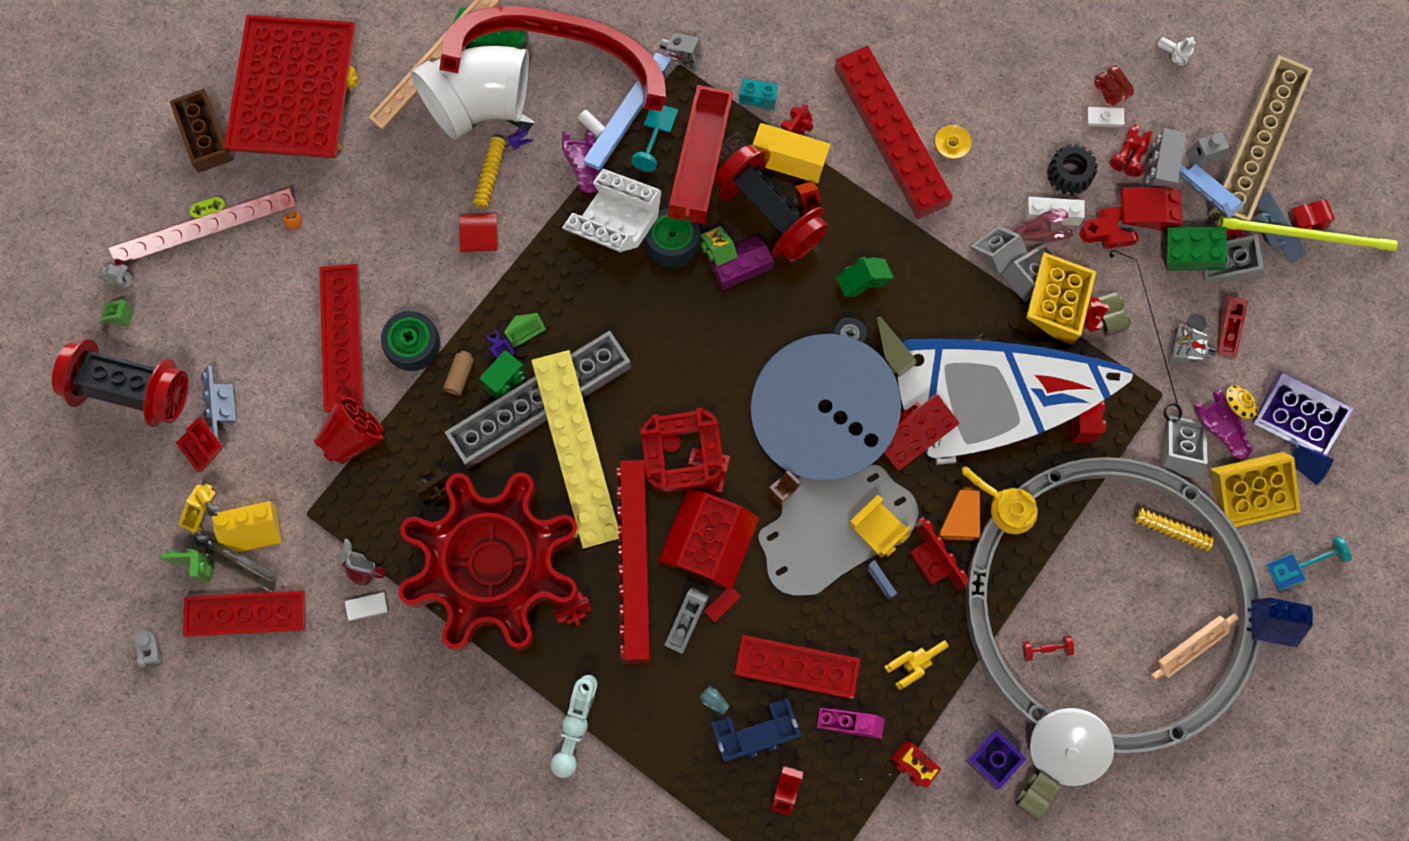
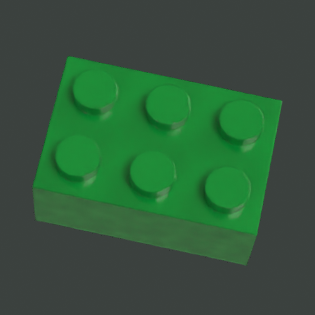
M1227 227L1168 228L1167 270H1225Z

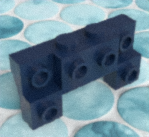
M786 698L768 705L773 720L735 732L731 717L712 722L711 726L723 763L744 756L750 759L759 756V751L765 749L767 753L779 749L778 745L802 737L789 699Z

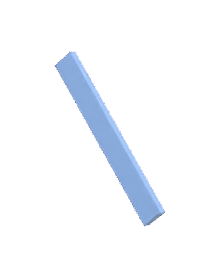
M655 53L653 58L664 76L672 64V58ZM639 80L634 84L584 158L583 162L585 165L601 170L642 109L643 90Z

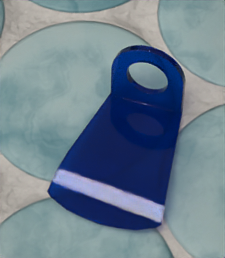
M1298 444L1291 455L1295 460V469L1315 485H1318L1324 479L1334 459L1303 447Z

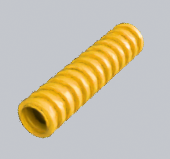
M491 137L489 148L487 149L488 153H486L485 163L483 164L482 173L478 181L479 184L477 185L478 189L475 191L476 194L472 202L478 208L485 209L489 207L488 203L492 196L491 192H493L492 187L495 185L494 182L496 181L497 172L501 164L500 161L502 160L501 156H503L504 146H506V141L500 137Z
M1142 507L1137 511L1134 519L1135 524L1146 525L1148 529L1151 527L1153 531L1163 532L1165 536L1175 537L1176 540L1181 539L1183 543L1186 541L1188 545L1198 546L1200 550L1203 548L1205 552L1211 549L1214 542V536L1202 534L1200 530L1197 532L1195 528L1190 529V526L1185 527L1184 524H1179L1177 521L1173 522L1172 519L1167 520V517L1164 516L1162 518L1160 514L1150 513L1149 510L1145 511Z

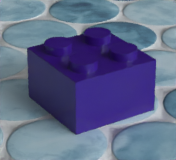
M995 730L986 737L965 762L995 790L1001 789L1027 758Z

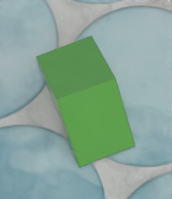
M124 300L106 303L100 321L129 327L134 309Z

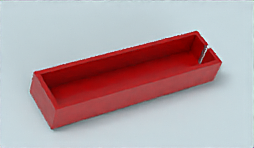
M697 85L669 203V218L685 221L686 217L689 218V222L705 225L732 104L733 92Z

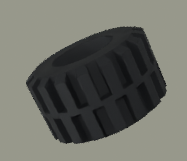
M1068 144L1066 148L1063 146L1059 151L1057 150L1047 169V173H1049L1047 176L1048 180L1052 179L1051 186L1055 185V190H1062V194L1065 195L1067 192H1070V195H1074L1076 192L1078 195L1082 191L1087 190L1098 171L1096 170L1098 163H1095L1097 159L1095 156H1091L1093 152L1090 150L1086 151L1084 146L1080 148L1079 144H1075L1074 147ZM1064 164L1076 165L1080 169L1081 175L1069 174L1065 170Z

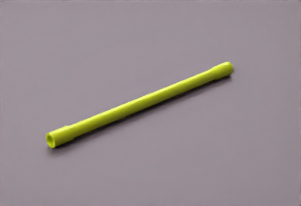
M1220 217L1218 222L1219 227H1227V229L1233 230L1240 229L1372 247L1387 251H1396L1398 247L1396 240L1382 238L1375 239L1244 221L1228 217Z

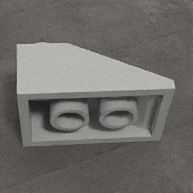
M1258 235L1227 241L1226 269L1204 270L1205 282L1247 281L1266 277L1262 247Z
M1046 242L1015 260L1002 273L1003 277L1025 303L1031 299L1042 254L1045 252L1058 257Z
M1168 416L1170 419L1173 420L1179 419V417L1177 416ZM1181 418L1177 422L1167 420L1161 468L1173 474L1200 479L1207 466V430L1198 421Z

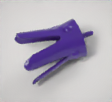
M524 125L512 136L507 137L510 144L506 145V148L511 145L515 150L519 146L533 141L528 138L521 140L528 134L526 129L521 130Z

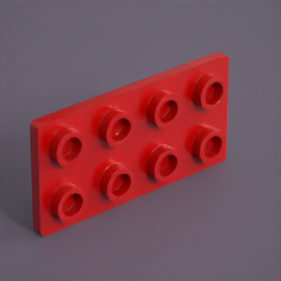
M935 394L922 405L917 401L900 414L896 433L884 453L897 470H901L958 426L959 421L938 394Z
M922 517L915 525V528L925 543L912 550L910 555L931 586L948 576L960 592L969 584L966 573L962 569L959 570L955 557L951 553L948 554L944 548V541L933 532L934 527L931 522Z

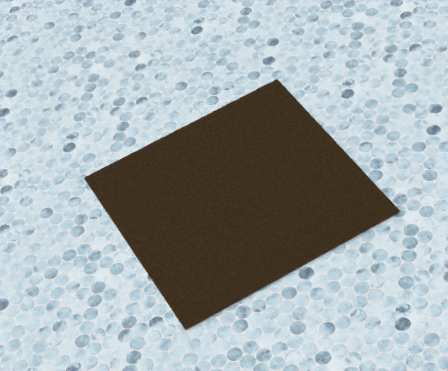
M677 65L665 79L666 98L664 106L678 109V113L670 133L658 130L650 155L657 162L655 170L652 172L642 171L631 162L635 153L646 152L654 128L644 125L649 109L642 107L601 170H599V173L602 169L660 189L659 210L669 208L697 85L714 87L684 66ZM732 100L723 144L739 134L746 145H753L760 123L769 124ZM725 161L721 164H718L717 172L720 169V167L725 163ZM824 163L818 184H814L819 189L821 205L824 209V221L829 228L824 237L812 250L792 263L783 255L779 257L772 255V250L782 235L745 195L740 192L730 199L721 200L718 195L720 187L714 181L705 225L698 223L700 233L703 234L721 226L734 245L758 236L766 244L774 260L773 269L724 290H721L706 259L708 256L706 253H703L701 247L696 257L689 264L679 268H668L658 265L650 258L645 248L644 239L637 248L618 252L564 230L562 227L570 215L575 213L582 216L599 192L598 190L592 193L583 192L578 185L438 353L435 360L424 370L380 423L384 430L382 433L384 438L375 446L351 459L307 512V516L343 544L344 540L348 539L352 544L353 552L362 554L368 561L374 562L375 566L382 567L385 570V576L398 586L406 579L421 573L426 561L424 551L411 546L402 537L400 528L404 520L410 517H418L429 522H437L443 519L450 511L451 503L447 492L442 494L445 500L441 501L438 497L426 503L423 502L416 492V482L424 478L427 482L434 479L431 474L437 468H440L443 472L446 471L449 477L458 473L466 475L472 482L477 495L483 498L498 497L505 490L511 476L520 472L526 473L533 480L536 489L530 506V513L535 518L545 521L560 515H569L575 520L548 420L467 469L449 441L445 431L496 401L493 396L484 390L479 379L496 360L490 350L493 344L488 341L487 334L491 339H494L497 336L494 330H497L500 340L502 341L506 338L509 342L504 332L515 316L538 313L546 328L543 332L513 348L516 353L514 358L523 364L526 373L524 383L535 377L531 360L567 350L570 351L571 355L610 331L630 360L631 368L585 396L583 402L617 525H622V521L619 522L618 506H621V502H618L617 486H621V483H618L617 467H620V461L644 460L641 427L643 428L644 424L655 414L665 416L696 411V408H704L705 411L710 412L716 417L719 426L722 454L730 456L721 496H713L742 506L759 517L733 584V588L741 597L714 622L704 610L726 588L713 584L712 580L677 567L675 569L658 562L686 490L691 489L669 492L657 491L650 485L645 474L650 663L626 664L625 659L621 658L620 645L624 644V639L620 637V624H624V619H621L620 604H623V599H620L619 584H623V580H620L619 564H623V561L619 559L618 545H622V541L616 539L583 549L579 533L573 543L556 551L553 557V569L559 574L571 578L575 582L578 592H582L584 597L588 598L592 611L586 613V617L579 620L581 626L577 627L575 622L567 624V621L559 624L554 614L555 604L551 601H542L536 604L529 613L528 619L533 631L534 640L528 649L522 651L513 649L506 641L502 629L494 625H486L479 628L471 642L566 715H568L576 682L585 675L594 676L598 681V687L589 715L586 718L588 723L587 731L730 841H854L900 774L894 768L895 763L890 759L905 741L912 742L917 747L920 746L979 661L972 645L967 625L965 588L959 592L948 576L931 586L910 555L912 550L925 543L915 526L907 540L895 546L897 549L889 557L886 554L882 558L878 554L874 555L842 574L820 593L815 595H790L783 593L774 586L768 575L767 557L758 536L764 527L778 520L782 514V504L779 505L767 490L787 470L779 466L765 452L755 434L751 418L753 390L761 371L768 361L781 349L799 339L819 334H832L837 322L845 318H855L863 323L867 331L865 344L875 350L886 361L877 318L880 316L902 343L909 339L974 340L983 333L980 338L988 339V341L1053 349L1099 358L1100 360L1121 365L1081 337L1073 345L1053 338L1026 318L1030 304L1029 301L1025 303L1017 293L826 163ZM764 168L761 173L765 176L766 183L771 182L779 192V197L783 195L792 206L791 210L795 208L802 216L795 186L811 181ZM862 257H876L886 260L894 277L882 287L868 288L856 297L844 296L836 278L842 273L843 269L856 264L855 261ZM465 351L472 355L471 357L474 359L462 394L458 396L443 390L456 353ZM914 355L917 361L915 366H921L924 363L923 355ZM1132 372L1133 376L1128 384L1103 400L1105 403L1103 420L1106 421V431L1095 443H1071L1070 420L1044 432L1007 445L957 455L956 463L936 465L935 458L928 456L924 451L901 470H897L885 453L871 465L881 466L895 483L913 495L919 511L917 522L922 517L925 520H929L934 527L933 532L937 537L957 493L962 488L967 487L974 488V491H980L981 533L992 516L991 505L993 496L980 489L977 485H974L971 480L964 476L961 472L963 467L970 468L974 474L981 477V480L999 492L1010 488L1018 489L1033 477L1071 461L1102 457L1120 458L1163 394ZM895 373L894 376L899 387L898 375ZM1107 373L1106 378L1108 380L1120 381L1121 373ZM822 400L818 405L819 411L829 413L832 410V403L829 400ZM901 400V413H903L904 408ZM838 411L834 414L833 419L836 424L842 425L846 423L848 416L844 411ZM854 422L849 426V433L853 436H858L863 431V426L858 422ZM700 432L679 434L681 444L680 448L675 452H667L663 449L666 471L688 467L692 448L702 450ZM873 433L866 435L864 438L865 445L875 447L877 445V435ZM874 473L867 478V481L873 482L879 478V474ZM1050 474L1051 480L1057 482V476ZM1104 478L1070 482L1039 495L1035 498L1038 513L1033 527L1025 533L1017 535L1003 533L992 558L987 582L988 617L994 638L1105 480ZM901 497L897 499L894 505L899 506L903 504L906 498ZM773 532L767 536V540H774L779 536V533ZM943 540L945 543L944 548L948 554L951 553L955 557L959 570L962 569L967 575L970 559L977 541ZM874 560L897 592L896 596L890 600L886 598L867 570V566ZM783 566L776 571V575L784 574L788 571V568ZM977 580L972 583L976 586V589L980 587V585L977 584ZM691 587L710 596L683 654L664 645L684 599ZM437 602L424 605L443 621L447 622L448 613L444 605ZM742 635L859 658L860 664L854 699L736 676L735 670ZM945 640L949 647L931 658L932 665L924 670V676L907 687L898 690L895 683L908 676L909 673L904 668V665L899 666L890 673L886 672L884 666L908 651L914 653L918 649L923 648L927 652ZM583 684L584 690L589 691L588 685ZM786 698L789 699L802 737L778 745L779 749L767 753L765 749L759 751V756L750 759L744 756L723 763L711 726L712 722L731 717L735 732L773 720L768 705ZM820 708L873 714L885 719L882 739L817 728ZM783 766L803 772L790 816L771 810Z

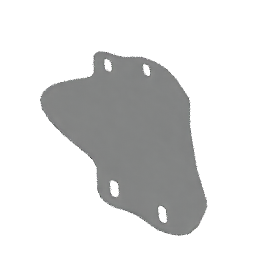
M871 465L857 474L836 480H813L793 474L801 482V485L793 495L782 503V514L779 519L764 527L758 537L767 557L768 575L774 586L783 593L790 595H815L842 574L877 554L848 525L877 495L883 499L882 504L905 527H911V530L908 532L909 534L917 522L919 514L918 505L913 495L895 483L879 465ZM874 473L879 474V478L873 482L867 481V478ZM901 497L906 498L903 504L899 506L894 505L897 499ZM773 532L779 533V536L774 540H767V536ZM783 566L788 568V571L784 574L776 575V571Z

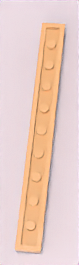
M474 0L458 19L477 10L497 7L502 0ZM447 31L413 69L426 61L432 63L441 58L443 41ZM410 72L369 116L382 130L395 119L418 93Z

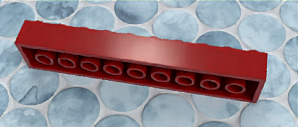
M867 45L836 59L834 70L916 219L918 220L949 206L953 196L869 46Z
M644 460L620 461V467H617V479L621 486H617L618 502H621V506H618L619 522L622 521V525H618L619 541H622V545H618L619 559L623 561V564H619L620 580H623V584H619L620 599H623V604H620L621 619H624V624H620V637L624 639V644L620 645L621 658L625 659L626 664L650 663L645 464Z

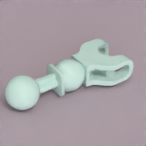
M585 675L576 682L568 715L562 722L563 732L561 736L565 737L561 752L554 755L551 760V770L559 778L570 777L576 770L577 763L573 752L576 742H580L583 738L582 736L587 731L588 723L586 718L589 715L598 687V681L592 675ZM583 684L588 685L589 691L584 690Z

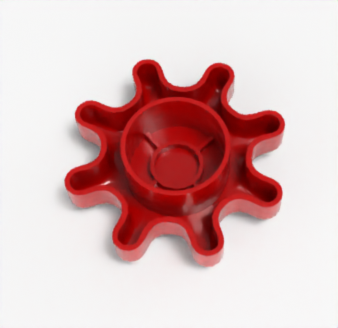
M520 472L511 476L505 490L495 498H483L477 495L472 482L466 475L454 474L446 482V491L451 507L443 519L437 522H429L418 517H410L404 520L401 525L400 532L404 540L411 546L424 551L426 561L421 573L401 583L398 590L399 598L410 608H419L434 602L444 605L447 609L448 618L441 636L444 644L452 651L459 652L468 648L476 631L486 625H494L501 628L506 641L513 649L519 651L526 650L532 645L534 640L533 631L528 619L531 609L542 601H551L558 605L569 606L578 597V589L575 582L553 569V557L556 551L577 539L579 533L577 524L569 515H560L545 521L535 518L530 513V506L536 489L533 480L526 473Z

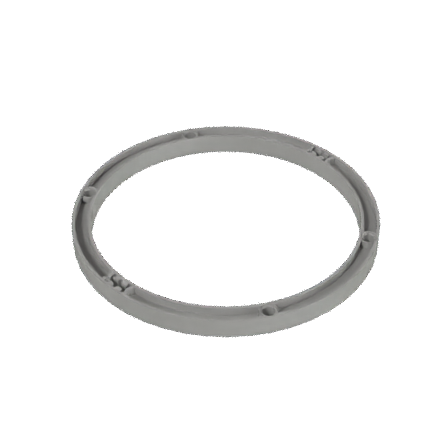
M1102 457L1071 461L1033 477L1018 489L1028 492L1035 499L1055 487L1070 482L1100 478L1119 479L1152 488L1181 504L1200 521L1210 535L1214 536V540L1223 553L1230 569L1236 590L1239 620L1233 653L1219 683L1197 708L1168 726L1140 734H1111L1114 754L1141 753L1180 743L1198 734L1216 721L1237 698L1250 676L1257 658L1263 625L1262 596L1255 565L1246 544L1226 514L1212 499L1180 476L1163 468L1126 458ZM1050 474L1057 476V482L1051 480ZM1185 492L1190 493L1191 500L1187 499ZM991 516L980 533V538L976 542L968 566L967 582L969 584L965 587L967 625L977 658L989 681L1006 703L1024 720L1035 727L1043 717L1052 712L1033 699L1009 671L999 653L989 622L987 608L989 569L996 547L1004 533L994 523ZM976 580L977 584L980 585V587L977 589L976 586L972 584ZM1034 709L1037 710L1040 714L1038 720H1035L1032 717V711ZM1173 728L1178 731L1177 739L1172 735Z

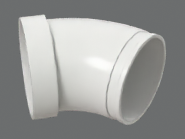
M505 46L464 49L461 53L458 74L439 70L441 58L432 63L426 61L410 72L414 86L425 106L443 131L453 140H457L471 131L472 125L481 121L500 119L519 122L521 119L529 73V53L527 49L521 50Z

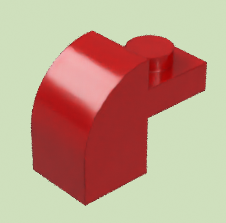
M783 766L771 810L791 815L803 772Z

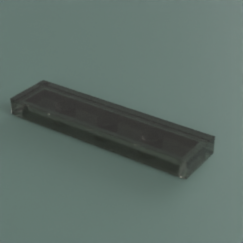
M212 538L207 541L205 556L269 592L275 589L278 575Z

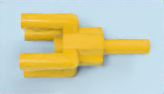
M944 640L927 652L923 648L918 649L914 653L908 651L885 665L884 668L887 673H890L899 666L904 665L909 675L895 683L897 689L901 690L924 676V670L932 665L931 658L949 646Z

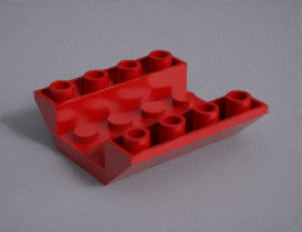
M686 490L658 562L675 569L677 567L712 580L713 584L731 590L759 517L742 506L706 492Z

